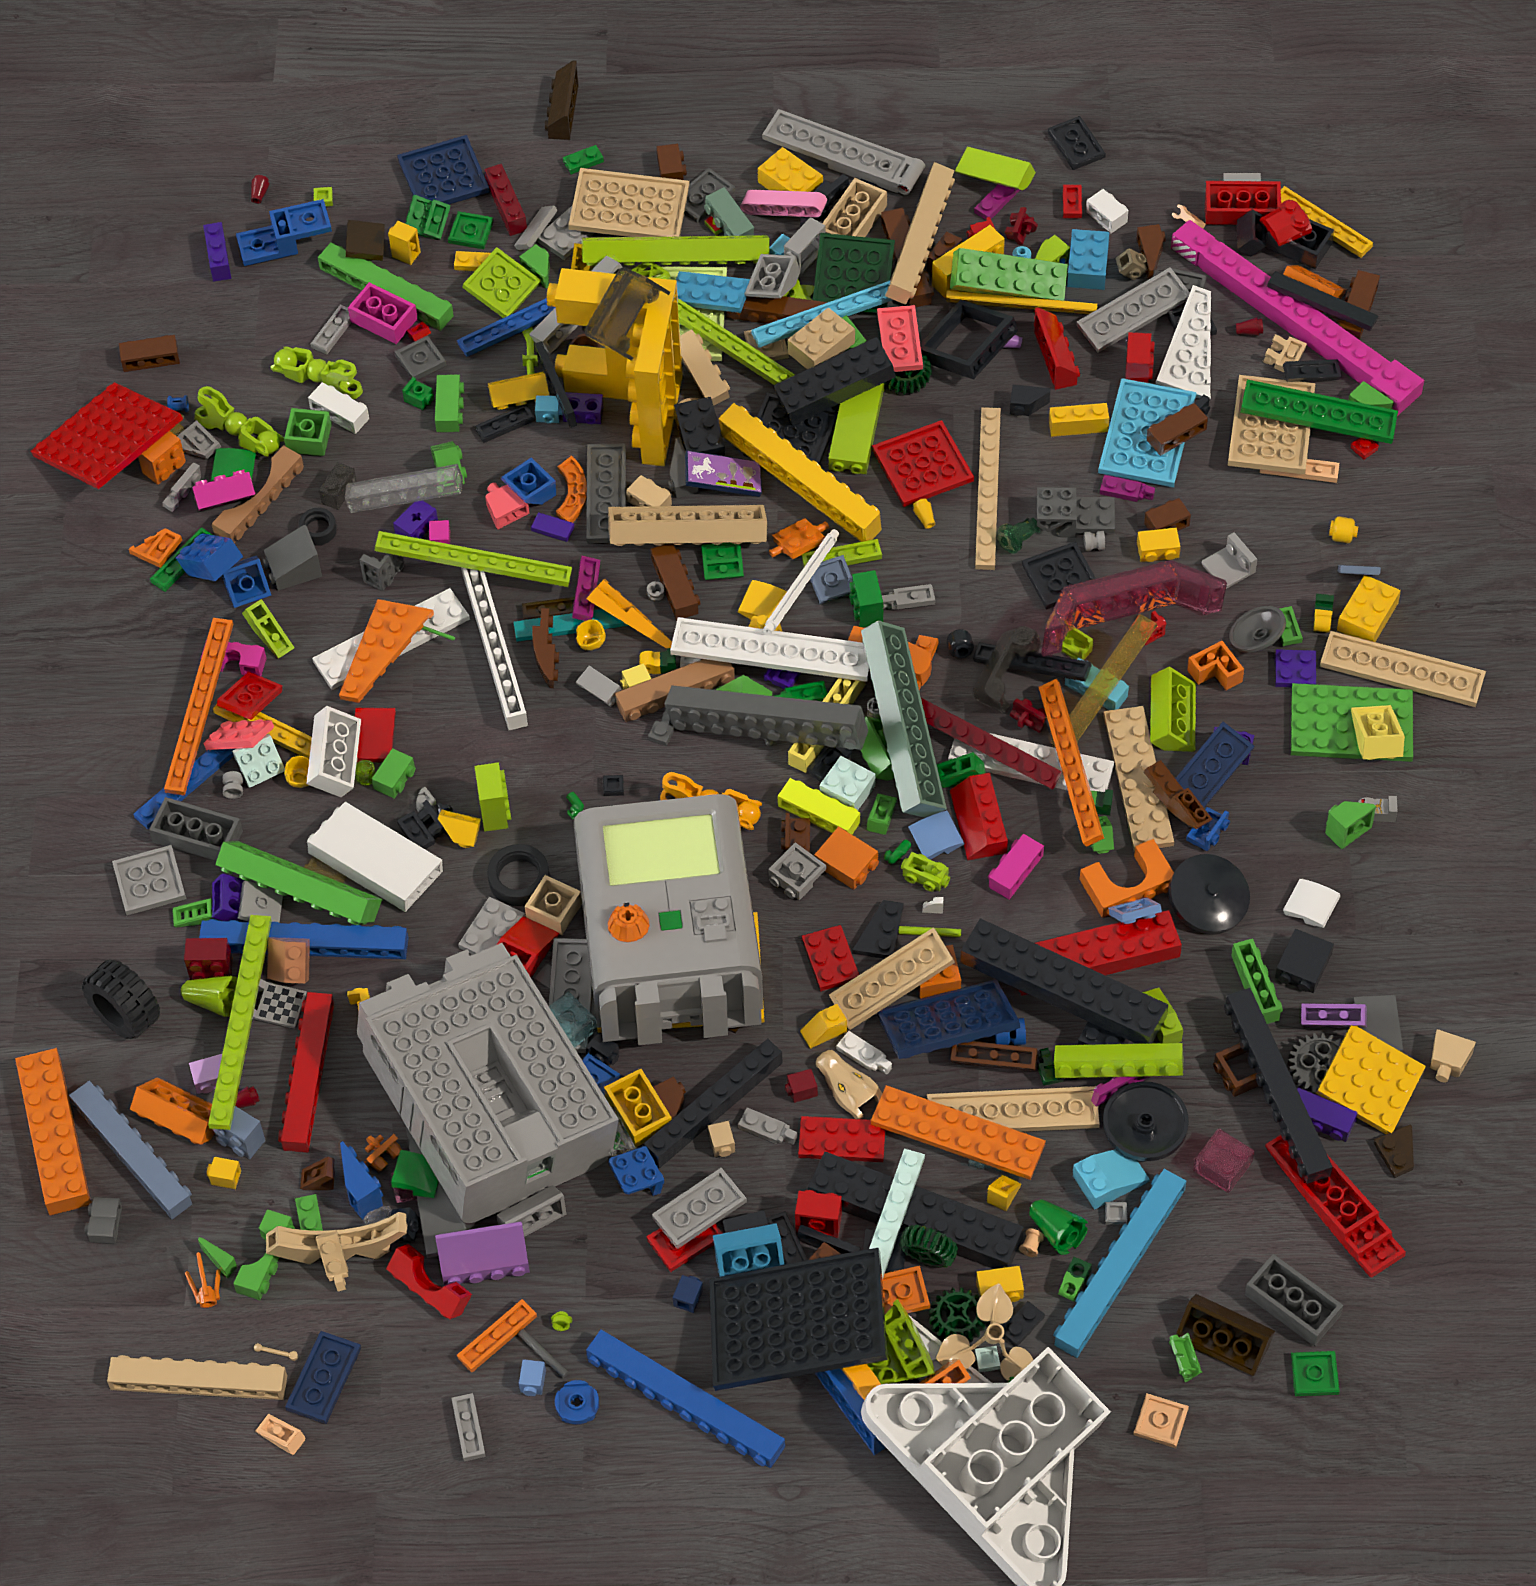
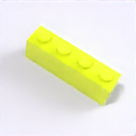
M790 778L778 795V807L800 818H810L811 823L831 833L839 826L848 833L853 834L860 824V812L851 806L848 807L840 803L836 798H830L817 789L807 787L799 780L795 781Z

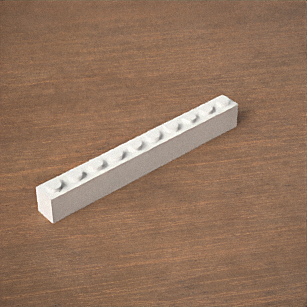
M461 567L508 730L528 726L525 707L484 571Z

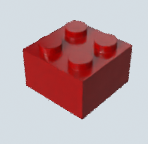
M1128 332L1125 379L1148 383V379L1152 380L1155 341H1151V333Z
M812 1190L799 1191L795 1210L796 1233H798L800 1225H804L838 1238L842 1217V1196L834 1193L821 1194Z

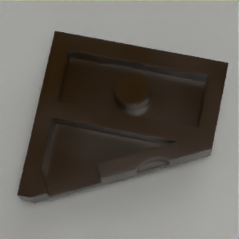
M1411 1124L1374 1140L1376 1149L1394 1178L1413 1170L1414 1158Z

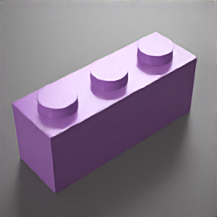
M1302 1003L1301 1025L1303 1027L1349 1028L1350 1026H1357L1359 1028H1367V1006L1365 1004Z

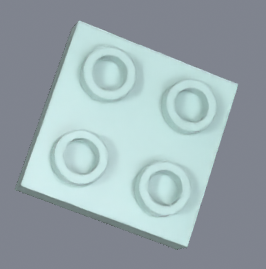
M267 734L253 748L233 750V754L249 788L285 771L270 734Z

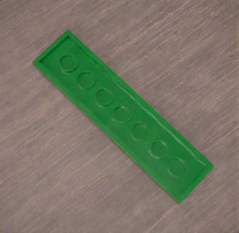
M1247 379L1240 413L1392 444L1398 411Z

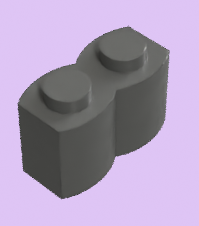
M94 1197L93 1203L89 1204L88 1216L91 1217L89 1223L85 1224V1235L88 1236L90 1242L116 1243L122 1211V1204L119 1198Z

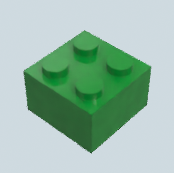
M876 571L852 574V582H849L851 592L849 597L851 605H854L853 614L855 621H859L860 627L863 628L877 621L883 622V599Z

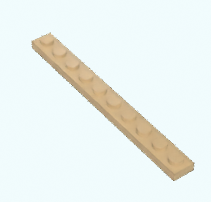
M981 408L975 569L995 570L1001 408Z

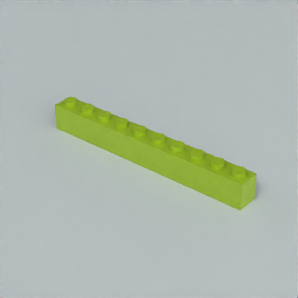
M767 235L582 238V261L587 266H597V263L605 256L617 262H624V265H635V262H642V265H653V262H661L662 265H671L672 262L688 265L690 261H698V264H709V261H716L717 264H727V261H735L736 264H745L746 261L757 263L761 254H769V237Z

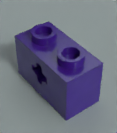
M418 498L393 523L395 534L422 539L429 530V521H438L436 509Z

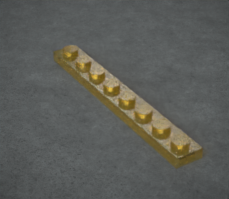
M1142 614L1138 615L1069 715L1077 742L1157 627V623ZM1052 740L1051 745L1055 747L1054 740Z

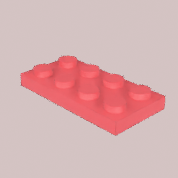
M915 305L878 308L877 315L881 345L893 365L894 372L922 370L923 361Z

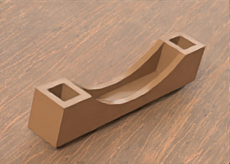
M283 445L272 457L270 475L260 492L244 504L224 510L212 523L214 535L231 538L234 543L240 540L244 532L254 525L256 519L267 510L271 502L275 501L281 491L290 485L291 480L302 472L304 467L302 456Z

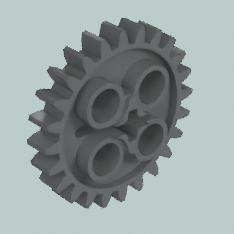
M1313 1033L1312 1039L1306 1035L1304 1041L1299 1039L1297 1045H1293L1292 1051H1290L1288 1056L1290 1059L1287 1065L1291 1066L1288 1071L1290 1074H1293V1081L1298 1080L1296 1087L1304 1086L1303 1090H1310L1311 1093L1315 1094L1322 1082L1318 1077L1324 1078L1340 1046L1341 1039L1333 1041V1035L1326 1039L1324 1033L1318 1038L1316 1033ZM1319 1050L1325 1052L1326 1054L1319 1053ZM1303 1062H1307L1311 1066H1306Z

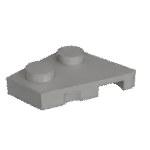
M197 420L177 436L181 440L183 452L205 459L214 454L216 449L221 448L220 443Z

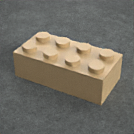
M854 178L822 223L826 227V233L866 237L880 217L881 212L887 207V191Z

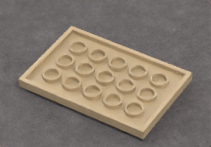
M580 168L569 220V230L627 237L680 236L689 191V181Z
M1239 375L1228 466L1305 475L1310 427L1240 413L1247 379L1311 393L1315 392V383L1286 382V380Z

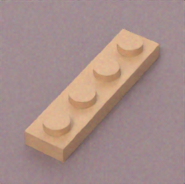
M1307 459L1305 475L1261 469L1260 473L1337 483L1339 463Z

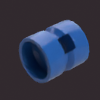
M1018 1018L1020 1028L1014 1029V1034L1010 1035V1032L995 1034V1044L1009 1045V1043H1012L1013 1045H1026L1024 1018Z

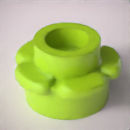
M563 1311L557 1312L551 1317L552 1326L557 1331L568 1330L570 1323H572V1317Z

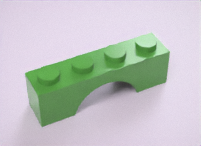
M268 1209L259 1226L261 1237L265 1241L266 1234L277 1226L295 1229L290 1216ZM265 1253L259 1261L249 1265H242L234 1281L236 1293L261 1300L262 1295L266 1294L269 1289L271 1275H275L277 1271L279 1257Z

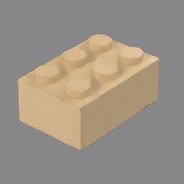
M827 308L788 339V354L806 369H809L843 353L855 343V328L830 308Z

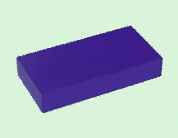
M539 512L531 526V531L565 542L568 541L574 529V523Z

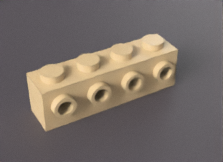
M692 329L680 335L682 361L703 398L711 397L713 406L728 399L730 387L726 380H721L719 376L721 372L716 364L713 365L710 361L712 356L708 349H703L702 344L704 343L700 335H695Z

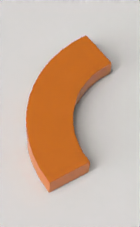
M570 456L557 466L558 471L566 480L568 494L563 504L556 510V515L562 520L573 523L585 506L587 482L582 467L574 457Z

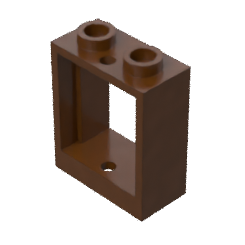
M1240 1043L1216 1053L1213 1063L1215 1072L1223 1078L1224 1087L1227 1091H1231L1234 1097L1259 1086L1256 1081V1073L1237 1081L1226 1061L1246 1053V1051L1242 1050Z

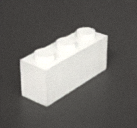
M322 382L308 397L310 409L328 411L331 421L354 434L369 420L368 408L365 404L358 403L349 395L342 394L331 385L328 386Z

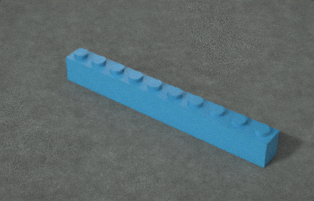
M1163 1169L1160 1175H1155L1151 1183L1152 1188L1150 1191L1146 1190L1141 1198L1142 1203L1139 1208L1135 1207L1133 1209L1128 1225L1125 1223L1119 1232L1121 1236L1117 1241L1114 1240L1108 1249L1110 1253L1106 1258L1102 1257L1097 1266L1099 1270L1095 1275L1091 1274L1086 1284L1088 1287L1085 1291H1080L1075 1301L1077 1304L1074 1308H1069L1064 1324L1062 1326L1058 1325L1053 1334L1055 1337L1054 1346L1078 1358L1185 1191L1186 1180L1166 1169Z

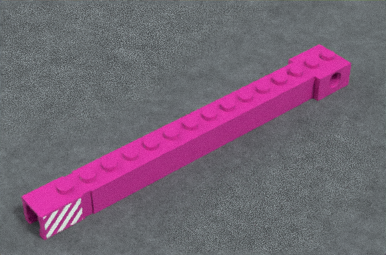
M1188 220L1172 234V250L1193 265L1200 267L1207 275L1295 338L1307 343L1309 348L1326 360L1338 359L1340 370L1360 384L1363 381L1393 400V410L1398 411L1397 416L1422 394L1424 380L1395 359L1392 362L1388 361L1314 307L1268 288L1267 284L1271 278L1269 275L1224 243L1217 241L1214 236L1193 221Z

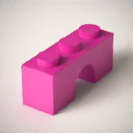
M228 642L220 672H223L226 663L236 660L239 661L241 675H245L249 671L261 676L266 662L264 647L245 645L239 642Z

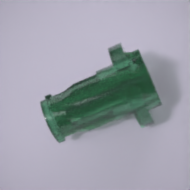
M1034 517L1031 520L1026 518L1025 521L1013 526L1005 523L998 528V542L1004 550L1013 554L1017 553L1022 549V542L1030 538L1034 533H1039L1040 527L1037 526V520Z

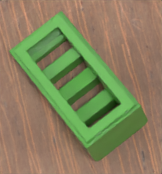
M211 898L173 908L175 928L201 925L202 921L215 919L212 918ZM184 912V919L181 920V913Z

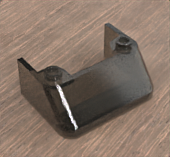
M625 267L621 268L616 273L587 324L585 335L632 361L633 357L626 353L630 348V339L626 336L645 302L652 303L658 299L659 292L669 295L670 291L639 273Z

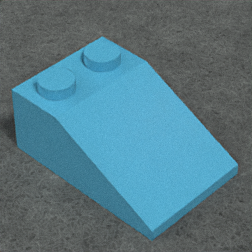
M1116 1149L1091 1155L1073 1166V1177L1094 1210L1105 1205V1202H1111L1150 1182V1179L1137 1160L1122 1155Z

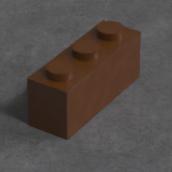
M175 335L119 343L120 358L124 372L180 364Z
M1195 403L1184 406L1179 412L1167 416L1157 424L1151 425L1147 430V442L1161 456L1207 430L1208 417Z

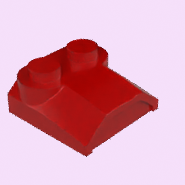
M1293 200L1284 201L1281 204V208L1260 218V221L1276 240L1278 246L1305 236L1312 231L1308 216L1300 205Z

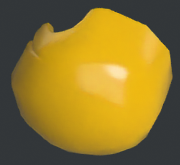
M590 619L584 621L576 628V641L583 650L592 651L600 648L605 641V630L598 620Z
M295 756L286 763L284 773L289 785L296 788L309 786L306 784L309 767L308 757Z

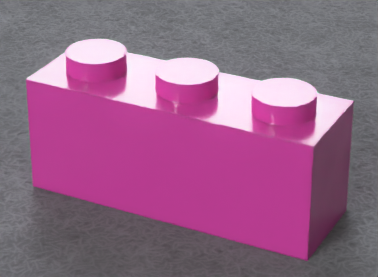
M1025 834L1019 840L1016 839L1011 846L1010 852L1002 856L999 866L993 868L989 873V888L1010 900L1043 857L1044 845Z

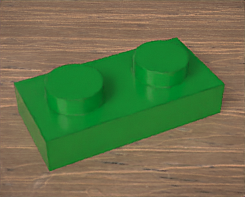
M597 145L563 157V163L570 174L579 172L580 168L587 169L604 162V157Z

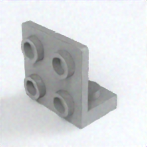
M1233 532L1228 535L1226 547L1202 560V565L1221 588L1225 590L1256 572L1257 558Z

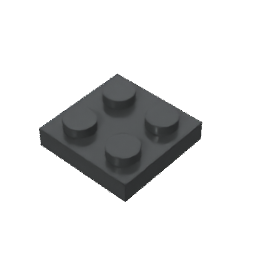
M428 335L395 351V356L411 378L414 377L416 380L446 366V360Z

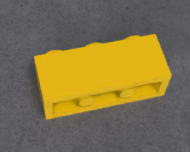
M544 372L488 383L491 403L493 407H497V410L508 408V405L513 403L516 406L527 404L528 400L534 399V402H536V395L549 396Z
M1107 403L1051 407L1049 411L1051 437L1108 432L1109 413Z

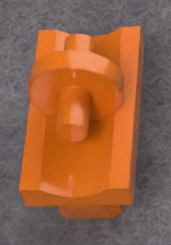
M395 1134L382 1145L379 1144L384 1140L381 1135L376 1138L372 1136L366 1138L369 1145L364 1148L365 1151L369 1153L373 1149L375 1150L364 1162L367 1167L371 1166L377 1172H381L388 1165L381 1157L383 1153L387 1152L393 1160L399 1155L402 1149L396 1142L398 1138Z

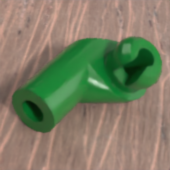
M570 792L566 798L572 806L570 811H567V814L571 819H574L579 812L583 811L584 804L575 792Z
M903 840L894 852L886 851L884 860L888 861L889 864L896 863L911 848L910 841Z

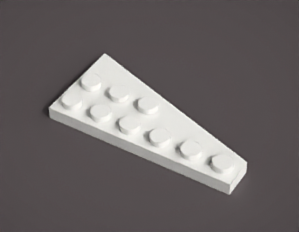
M1192 286L1156 380V384L1197 392L1196 398L1199 399L1203 394L1211 399V291Z

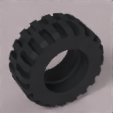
M114 959L105 960L83 980L82 991L88 1005L92 1007L93 1012L99 1016L101 1021L109 1029L115 1031L117 1035L123 1036L125 1039H136L158 1020L160 1006L157 1004L156 997L153 996L151 989L147 987L144 980L126 964L123 965L122 962L115 961Z

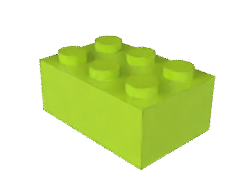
M499 762L475 766L484 832L507 829V820H511L504 770H500Z

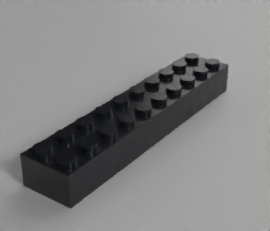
M981 918L961 949L960 963L1136 1044H1152L1167 1017L1169 1004Z
M824 1151L808 1185V1190L821 1194L834 1193L842 1196V1211L878 1224L894 1177ZM915 1186L899 1233H903L909 1225H919L936 1231L939 1230L940 1233L946 1234L947 1237L956 1243L958 1256L992 1269H999L1011 1266L1023 1239L1024 1227Z

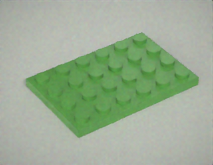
M1292 683L1291 755L1363 759L1358 748L1351 708L1391 705L1405 736L1403 757H1396L1394 759L1376 758L1375 760L1412 762L1413 690Z

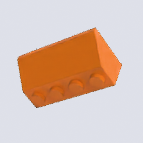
M158 1077L136 1088L130 1110L136 1112L138 1116L148 1118L154 1121L156 1125L172 1130L176 1135L185 1136L194 1144H203L211 1140L215 1134L213 1129H209L208 1125L212 1108L211 1103Z

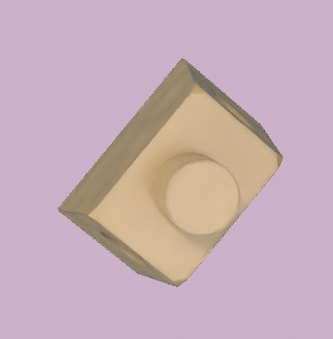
M1437 1029L1430 1065L1431 1069L1438 1071L1436 1079L1445 1083L1448 1082L1450 1075L1459 1077L1473 1054L1476 1042Z

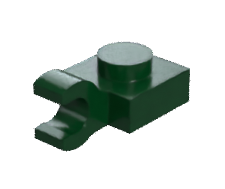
M1040 1049V1054H1038L1040 1064H1038L1037 1069L1043 1086L1063 1082L1065 1078H1055L1054 1060L1052 1061L1049 1049Z

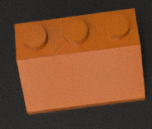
M1299 265L1287 266L1283 273L1285 276L1339 299L1347 291V289Z

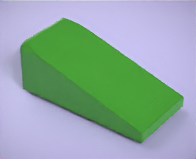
M877 794L867 822L868 831L883 835L887 833L897 798Z
M199 1237L198 1242L201 1249L222 1274L229 1278L237 1268L235 1258L204 1238Z

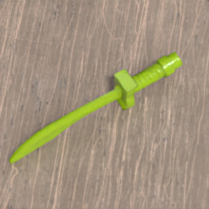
M532 327L522 331L527 343V355L522 354L523 366H527V375L534 374V366L538 367V357L534 355V340L530 336V333L533 331Z

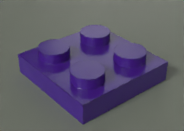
M1276 649L1275 687H1292V683L1316 685V651Z

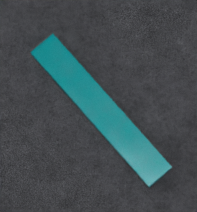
M603 609L593 611L592 620H598L604 629L629 626ZM572 613L553 616V628H549V633L552 636L577 633V626L584 621L572 618ZM541 618L515 621L516 642L533 639L532 626H540Z

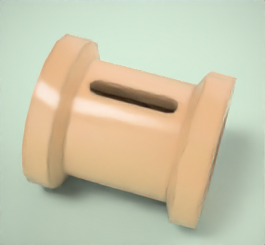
M1030 1228L1026 1230L1027 1236L1024 1243L1020 1245L1019 1250L1026 1256L1035 1257L1038 1254L1039 1244L1044 1240L1045 1236L1040 1231Z

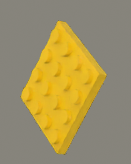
M1350 1026L1316 1094L1358 1112L1357 1118L1384 1134H1389L1394 1131L1426 1066L1357 1026Z

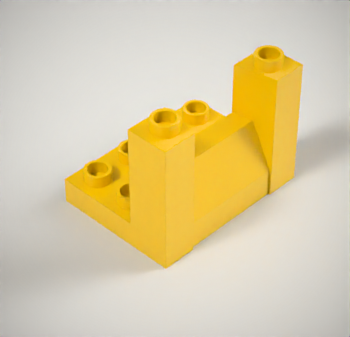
M561 268L558 284L549 283L547 306L556 307L557 323L603 328L605 348L569 345L567 355L557 354L555 371L558 377L563 378L565 392L603 394L605 398L624 399L632 402L630 410V425H634L632 448H641L642 464L665 466L674 422V404L678 402L683 377L677 280Z

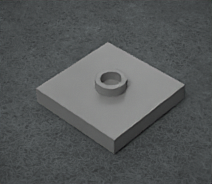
M245 880L242 883L238 919L249 922L250 915L271 916L272 922H280L283 895L276 893V889L272 887L268 889L258 886L257 883Z

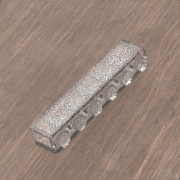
M458 464L348 483L346 485L345 501L350 513L461 494L463 476Z

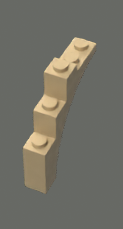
M397 1212L389 1218L376 1223L343 1230L309 1231L277 1226L266 1234V1254L312 1264L321 1258L316 1236L337 1231L346 1260L355 1254L379 1259L389 1252L391 1243L407 1233L406 1214Z

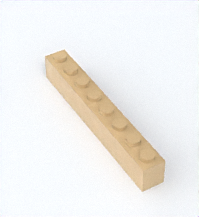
M120 1355L118 1357H111L107 1382L110 1390L284 1400L287 1373L285 1367L278 1364L261 1366L257 1363L243 1365L232 1361L225 1364L212 1360L195 1362L191 1359H184L183 1361H174L170 1358L155 1360L150 1357H140L137 1359Z

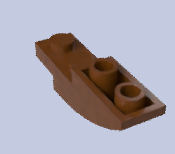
M541 608L540 626H532L534 654L544 681L549 688H554V681H558V669H555V663H559V652L556 651L555 644H552V634L549 633V628H553V616H550L549 608Z
M1161 760L1144 770V774L1155 787L1153 793L1181 821L1195 829L1212 821L1211 816L1190 789L1186 788L1184 790Z

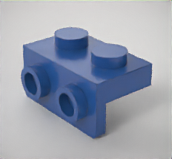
M1206 807L1205 810L1211 816L1212 821L1198 829L1192 828L1186 837V841L1205 851H1208L1212 845L1215 846L1220 838L1219 834L1221 831H1225L1230 823V820H1228L1229 812L1226 810L1223 814H1220Z

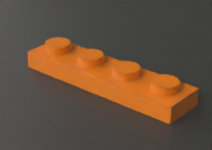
M523 1299L520 1300L459 1352L457 1358L471 1372H474L537 1318V1313Z

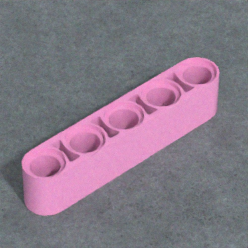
M748 190L740 205V209L749 215L819 217L826 205L827 198L819 192Z

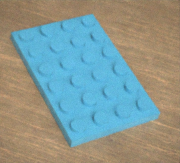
M1122 378L1098 473L1174 487L1185 442L1160 456L1147 442V430L1151 425L1157 424L1167 416L1179 412L1184 406L1195 403L1197 392Z

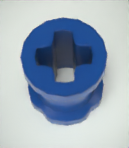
M184 395V397L176 398L168 396V408L174 411L188 412V396Z

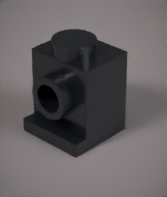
M599 1032L585 1047L586 1055L588 1053L607 1066L614 1065L619 1059L618 1045L613 1041L603 1042L602 1034Z

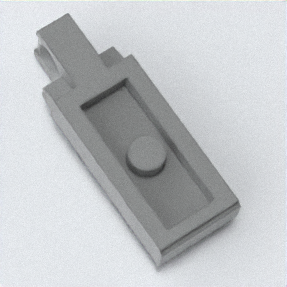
M192 463L171 488V493L162 502L164 508L173 512L179 507L178 502L189 494L190 488L195 482L200 481L201 471L198 464Z
M931 584L893 589V592H889L888 595H882L883 609H904L935 605V596Z
M746 1108L738 1123L739 1129L775 1144L785 1141L794 1145L797 1139V1132L789 1129V1125L750 1108Z

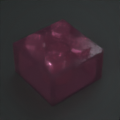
M1218 1128L1195 1158L1193 1171L1230 1193L1253 1162L1254 1150Z

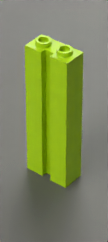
M884 383L840 403L828 458L829 470L840 472L844 471V469H850L854 474H867L885 387Z

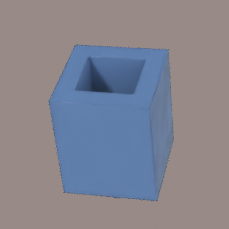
M522 1361L519 1379L520 1393H524L527 1396L542 1395L546 1374L545 1362Z

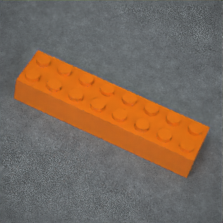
M54 1048L15 1058L49 1215H54L89 1206L91 1199L58 1050Z

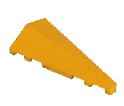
M603 579L586 598L666 649L671 648L672 641L664 635L665 633L657 629L652 624V621L624 598L618 590L610 586L606 579Z

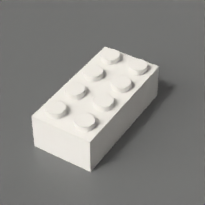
M326 706L314 716L306 784L339 797L344 796L354 788L361 719Z

